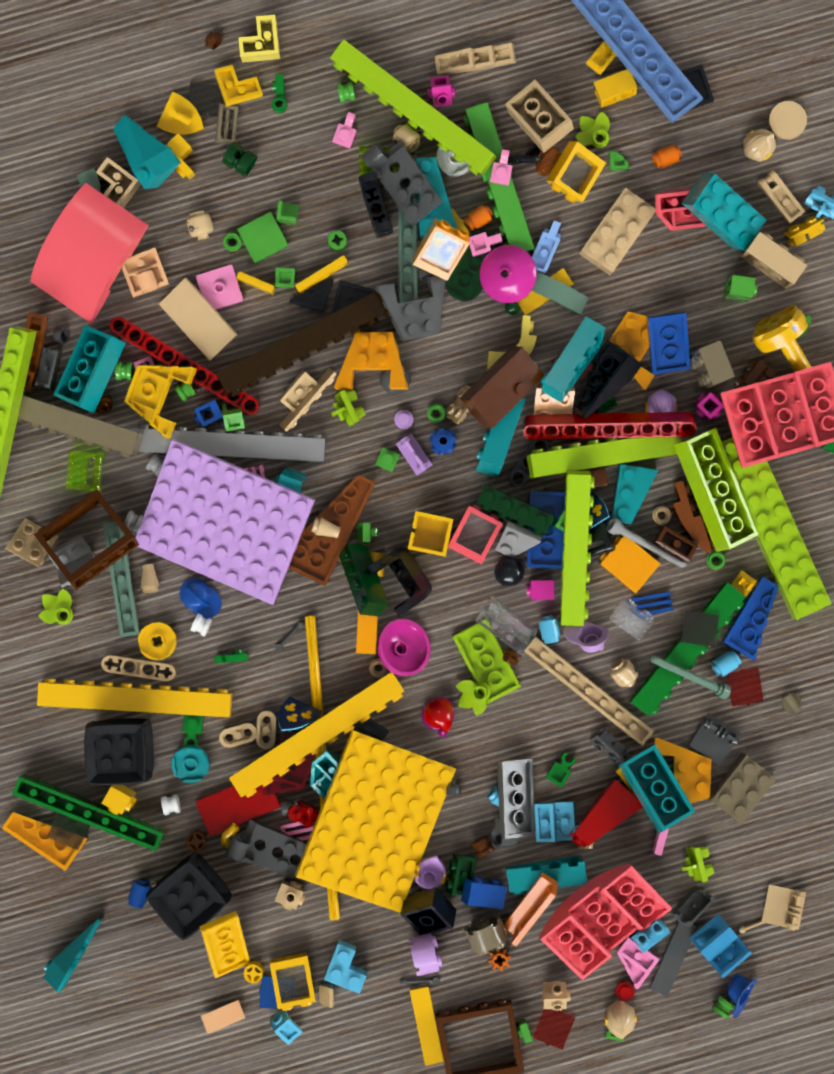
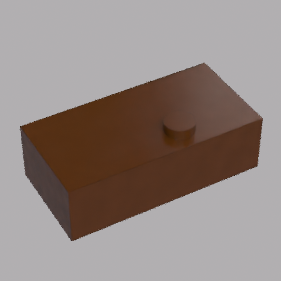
M511 346L459 399L482 427L493 429L544 377V374L523 347Z

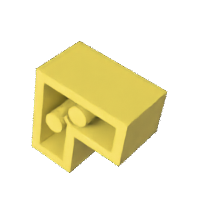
M256 16L258 36L238 37L242 63L280 59L276 16Z

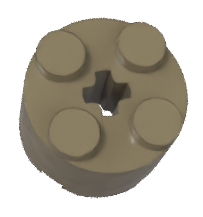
M490 913L477 917L471 921L472 925L470 927L468 925L464 927L470 946L478 956H483L494 948L501 949L506 946L505 941L508 939V934L498 913H496V916H492Z

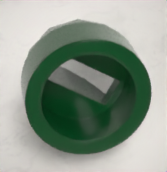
M516 302L506 303L505 311L510 315H515L521 311Z

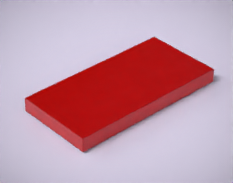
M234 785L201 798L195 801L211 837L225 831L232 823L240 825L250 819L280 808L281 805L277 795H262L264 787L260 785L256 788L257 792L249 798L246 795L241 798Z

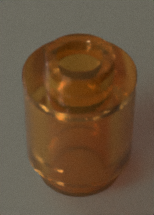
M552 147L545 153L542 152L540 155L541 161L534 165L537 168L536 172L544 177L549 175L561 153Z

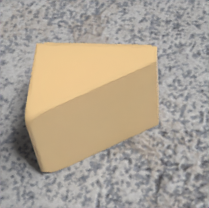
M320 984L319 1002L329 1008L334 1006V985Z

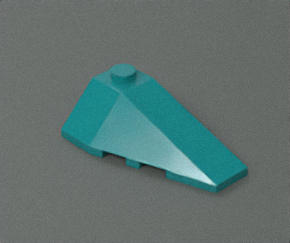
M124 115L113 127L133 174L144 189L159 188L181 164L169 146L162 144L154 135L144 131L143 127L127 115Z
M100 915L62 950L53 961L49 960L44 968L46 973L43 978L58 993L67 985L102 922L103 916Z

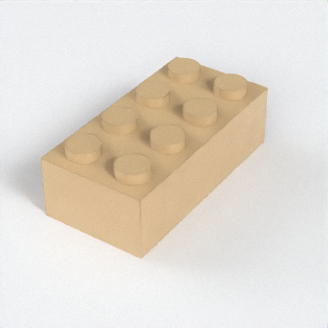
M625 188L579 254L611 276L654 215L656 209Z

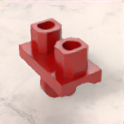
M297 800V805H292L288 809L287 814L290 820L294 822L299 821L305 827H311L312 822H316L320 810L303 800Z

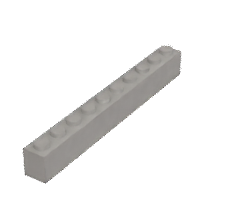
M138 425V428H132L133 431L144 434L138 452L167 454L171 441L175 439L215 457L325 463L326 439H322V435L310 434V438H304L303 434L291 433V437H286L280 432H272V436L264 435V432L253 431V435L245 434L243 430H234L232 434L226 433L224 429H215L214 432H207L205 428H195V431H188L187 427H176L171 438L167 439L157 429H149V425Z

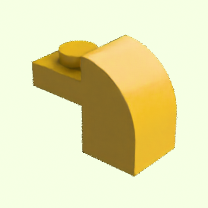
M177 133L167 143V146L172 149L181 162L176 169L177 173L183 179L187 177L191 180L195 174L183 160L193 152V149Z

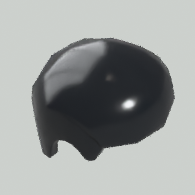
M505 558L496 564L494 574L496 580L501 585L516 586L524 579L525 569L518 559Z

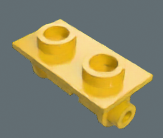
M811 216L804 223L788 228V231L783 233V235L790 238L788 240L789 246L797 247L806 242L805 234H808L810 239L822 234L823 230H825V226L822 223L824 219Z

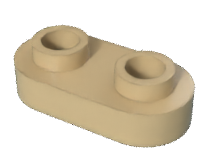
M269 710L262 711L257 717L256 742L262 749H270L276 742L277 718ZM264 717H270V723H265ZM263 736H269L270 741L264 742Z
M244 723L226 728L220 733V743L224 747L231 748L252 742L257 736V728L252 723ZM245 729H250L251 735L247 736ZM231 734L233 740L228 741L226 735Z

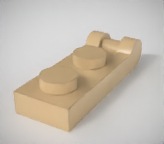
M771 170L767 173V177L757 181V185L764 191L787 223L790 224L806 211L776 172ZM771 182L776 185L773 189L769 187Z

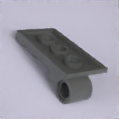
M401 141L387 152H384L375 143L361 155L363 161L375 172L376 177L380 179L412 226L416 225L444 203ZM399 163V171L393 173L391 170L392 165ZM405 178L410 179V185L407 188L402 187V181ZM416 193H420V202L414 204L412 201L413 196Z
M532 758L497 761L500 818H495V829L491 833V841L497 848L515 845L518 837L535 835ZM517 774L518 781L514 783V776ZM516 794L519 796L517 803L514 800ZM517 813H519L518 822L515 821V816Z
M250 819L243 837L239 835L232 836L225 853L229 858L249 864L256 863L301 883H307V881L295 876L299 863H293L290 857L296 854L302 858L308 842L253 819ZM257 840H263L266 846L264 848H258L256 847L255 842ZM280 847L283 850V854L277 856L273 853V849Z

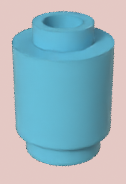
M553 615L541 617L542 621H539L542 640H544L545 644L559 642L561 634L558 619L553 618Z
M727 651L714 659L711 667L717 676L721 675L724 677L737 669L738 665L741 664V660L735 651Z

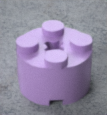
M431 933L409 938V942L414 944L410 945L414 967L419 968V972H416V975L421 976L440 971L439 967H443L440 954L436 955L435 948H439L436 935L432 936Z

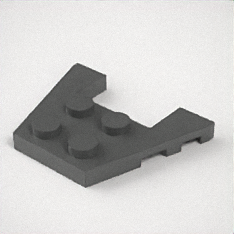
M438 276L427 277L430 297L397 303L394 283L375 286L377 293L383 299L384 307L388 309L392 317L391 321L402 341L439 334L445 287L444 279Z

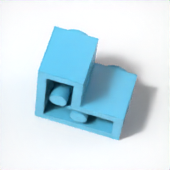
M339 939L326 970L324 980L360 994L367 977V970L351 965L357 946Z

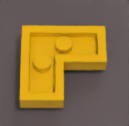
M233 65L214 69V74L226 107L263 97L257 76L238 81Z

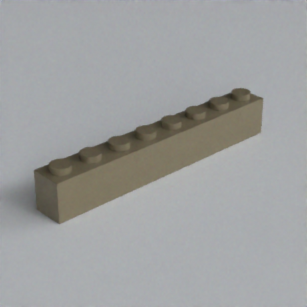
M24 395L17 420L19 423H23L24 420L31 422L30 426L41 429L42 426L48 428L47 432L59 435V432L65 433V438L71 440L83 439V443L94 447L95 444H99L102 450L112 452L113 449L119 451L118 455L130 458V455L137 456L144 435Z

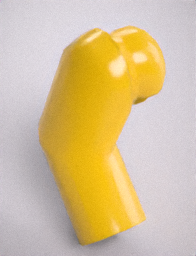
M232 823L222 833V846L224 845L228 848L231 837L240 830L237 824Z

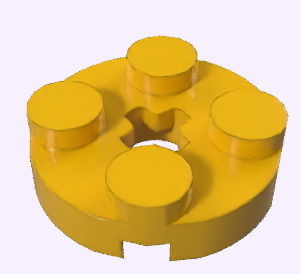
M153 622L145 626L139 633L138 643L140 651L148 659L163 660L175 651L177 635L168 624ZM160 636L163 643L162 645L158 644L155 646L153 638Z

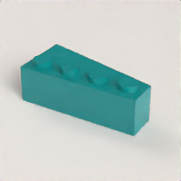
M587 316L584 318L568 345L563 349L560 357L554 361L551 371L542 378V392L559 402L564 400L600 350L606 327Z
M525 398L493 429L490 428V431L485 432L482 441L486 443L483 449H479L476 457L479 460L476 468L477 472L498 478L525 403Z

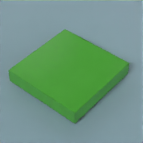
M271 212L237 229L255 264L289 247Z

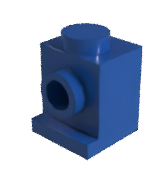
M215 399L194 409L196 414L193 416L198 426L202 425L205 428L223 419L222 410ZM210 411L212 413V417L206 418V412Z

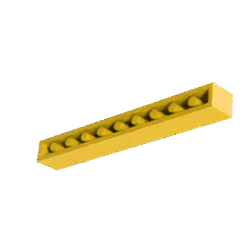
M392 672L388 673L229 777L230 781L241 798L245 795L249 798L257 792L256 788L260 785L265 787L272 783V777L279 774L281 777L290 771L288 767L295 763L298 766L306 760L305 756L309 753L314 755L321 751V745L327 742L330 745L339 739L337 735L341 732L347 734L354 729L353 725L358 721L361 724L371 718L369 714L376 710L379 713L387 707L386 703L390 700L396 702L402 698L404 689Z
M44 678V681L38 683L37 706L230 717L233 693H228V689H217L216 692L209 691V688L198 687L197 691L190 690V687L178 686V689H171L169 685H159V688H151V684H140V687H132V683H121V686H113V682H102V685H96L94 681L87 680L79 684L71 679H63V682H56L54 678Z

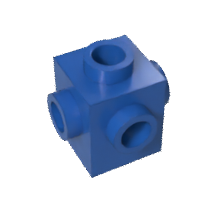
M443 428L440 430L435 429L429 437L431 439L430 444L432 445L430 449L438 455L441 453L445 455L447 452L451 454L457 446L455 444L457 439L454 438L456 434L449 428L445 430ZM442 437L447 439V443L444 445L439 441Z

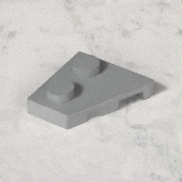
M508 521L495 551L513 558L539 544L543 536Z

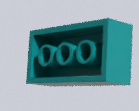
M703 172L681 203L732 249L740 251L747 249L766 221L759 212L715 173Z
M85 325L53 395L94 413L126 343Z
M656 745L645 749L618 765L658 833L667 830L695 813L694 808Z

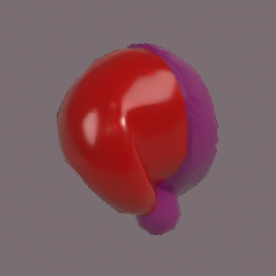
M444 697L432 698L424 705L421 711L423 724L431 730L438 731V735L441 737L448 735V730L451 729L452 721L454 720V707Z

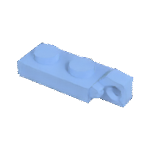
M557 221L553 222L550 230L545 228L532 256L537 272L544 275L560 242L561 234L557 232L561 223Z

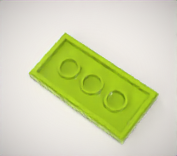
M486 618L452 636L475 682H483L490 687L491 695L487 699V704L521 687L510 664L503 661L504 653Z

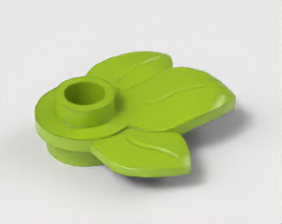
M601 112L595 120L590 117L581 116L579 126L582 132L575 136L577 141L585 146L605 147L609 142L608 130L610 128V121L606 114ZM602 136L603 141L598 142L596 137Z
M61 589L58 596L52 594L42 595V603L45 610L39 614V618L47 624L57 622L58 624L66 625L70 623L73 619V611L71 610L73 601L69 592ZM63 611L67 613L65 619L61 617Z
M463 680L456 685V688L463 693L459 699V707L473 708L476 716L486 710L487 699L491 695L490 687L486 683ZM479 689H483L484 694H480Z

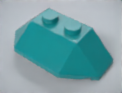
M325 750L313 760L311 766L310 786L323 799L326 797L341 759L338 754Z

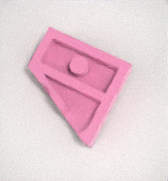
M630 937L626 938L617 949V954L635 988L639 989L658 963L659 958L649 950L643 953Z

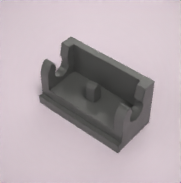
M42 348L34 386L54 390L62 356L60 351Z
M696 885L670 912L682 926L690 927L716 900L712 895H708L705 892V888Z

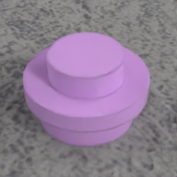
M408 410L398 411L394 417L396 426L401 429L409 428L413 424L411 412Z

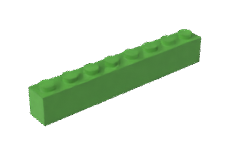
M488 103L465 109V115L462 117L465 127L469 126L471 134L469 135L497 156L494 162L500 163L502 146ZM492 164L484 176L481 175L483 182L487 181L489 188L486 189L489 200H493L494 207H492L494 217L499 218L501 225H498L501 237H505L506 243L504 245L518 246L531 253L535 248L512 177H510L509 186L491 183Z

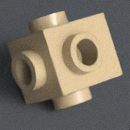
M283 880L275 902L280 903L281 907L287 910H292V908L296 910L298 905L302 906L306 897L303 894L304 888L298 882Z
M543 982V1009L561 1010L567 1008V1001H570L571 997L570 989H566V982Z

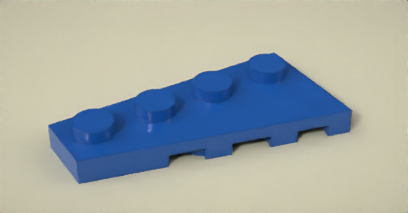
M760 576L722 642L755 661L758 646H760L762 641L761 636L768 622L767 617L772 609L779 586Z

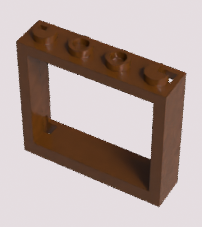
M97 489L87 494L78 503L73 504L63 514L56 516L52 522L41 527L34 534L75 590L81 588L139 545L134 535ZM101 504L125 535L71 574L47 541L95 506Z
M498 999L496 1003L491 1004L481 1002L475 1007L465 1005L458 1007V1010L451 1011L450 1009H445V1011H440L436 1014L446 1074L525 1073L511 1000ZM507 1011L516 1061L452 1073L443 1023Z

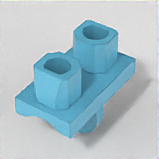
M821 186L813 188L804 204L817 211L816 218L819 219L823 214L834 220V195L831 198L826 196V191Z
M660 918L643 933L639 931L631 938L640 950L645 953L671 932Z

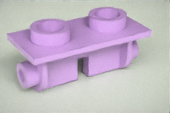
M412 433L396 443L416 475L432 466V463Z

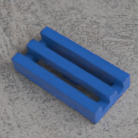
M669 591L631 598L635 617L673 611ZM666 596V600L640 605L636 604V601ZM667 604L668 606L665 608L648 610L643 612H638L637 610L641 608Z

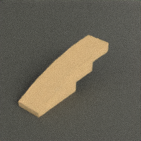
M512 42L476 49L467 48L434 56L437 75L477 71L516 63L514 44Z

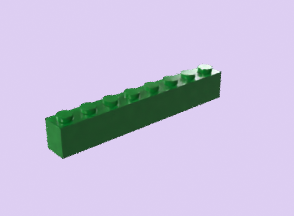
M724 582L663 659L690 671L697 663L695 659L699 654L702 656L709 648L707 644L711 640L714 641L720 635V628L723 625H728L733 617L731 615L735 610L739 611L745 603L743 601L745 596L731 584ZM657 665L629 701L647 716L655 715L661 707L659 706L663 699L667 700L673 692L671 689L675 684L678 686L684 677Z
M26 774L19 776L12 793L14 796L153 851H157L160 847L166 831L124 813L122 815L120 813L118 815L113 814L108 810L109 807Z

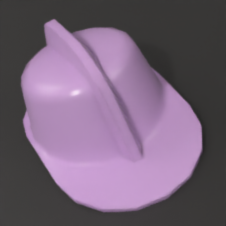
M584 621V626L566 625L563 631L568 641L578 644L583 651L588 653L599 650L603 651L604 642L609 635L605 627Z

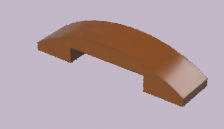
M28 312L25 328L37 331L24 388L25 391L29 392L32 391L36 380L48 323L47 316Z

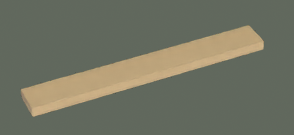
M535 635L524 647L523 651L641 746L653 734L654 731Z

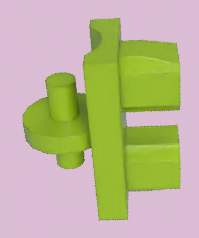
M342 390L335 395L337 402L333 404L336 410L331 413L333 417L338 415L341 421L346 419L350 427L366 415L363 407L360 406L354 409L351 402L358 399L355 390Z
M704 846L686 847L688 857L684 858L686 864L681 866L682 871H688L689 877L693 876L694 881H708V877L714 874L713 866L711 864L704 865L703 859L710 855L708 848Z

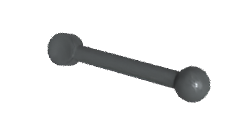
M299 620L297 626L280 644L275 646L276 651H281L283 645L298 629L304 627L305 622L303 620Z
M438 977L414 980L402 978L400 979V984L403 986L410 983H433L438 985L440 979Z

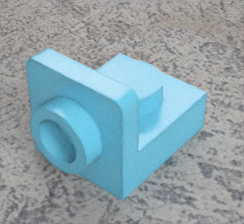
M286 1011L277 1013L270 1020L273 1031L288 1045L302 1033L301 1028L289 1018Z

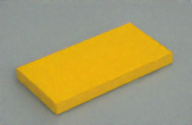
M236 910L199 926L215 978L251 963Z

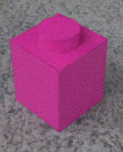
M530 580V584L526 585L527 596H530V600H554V580Z

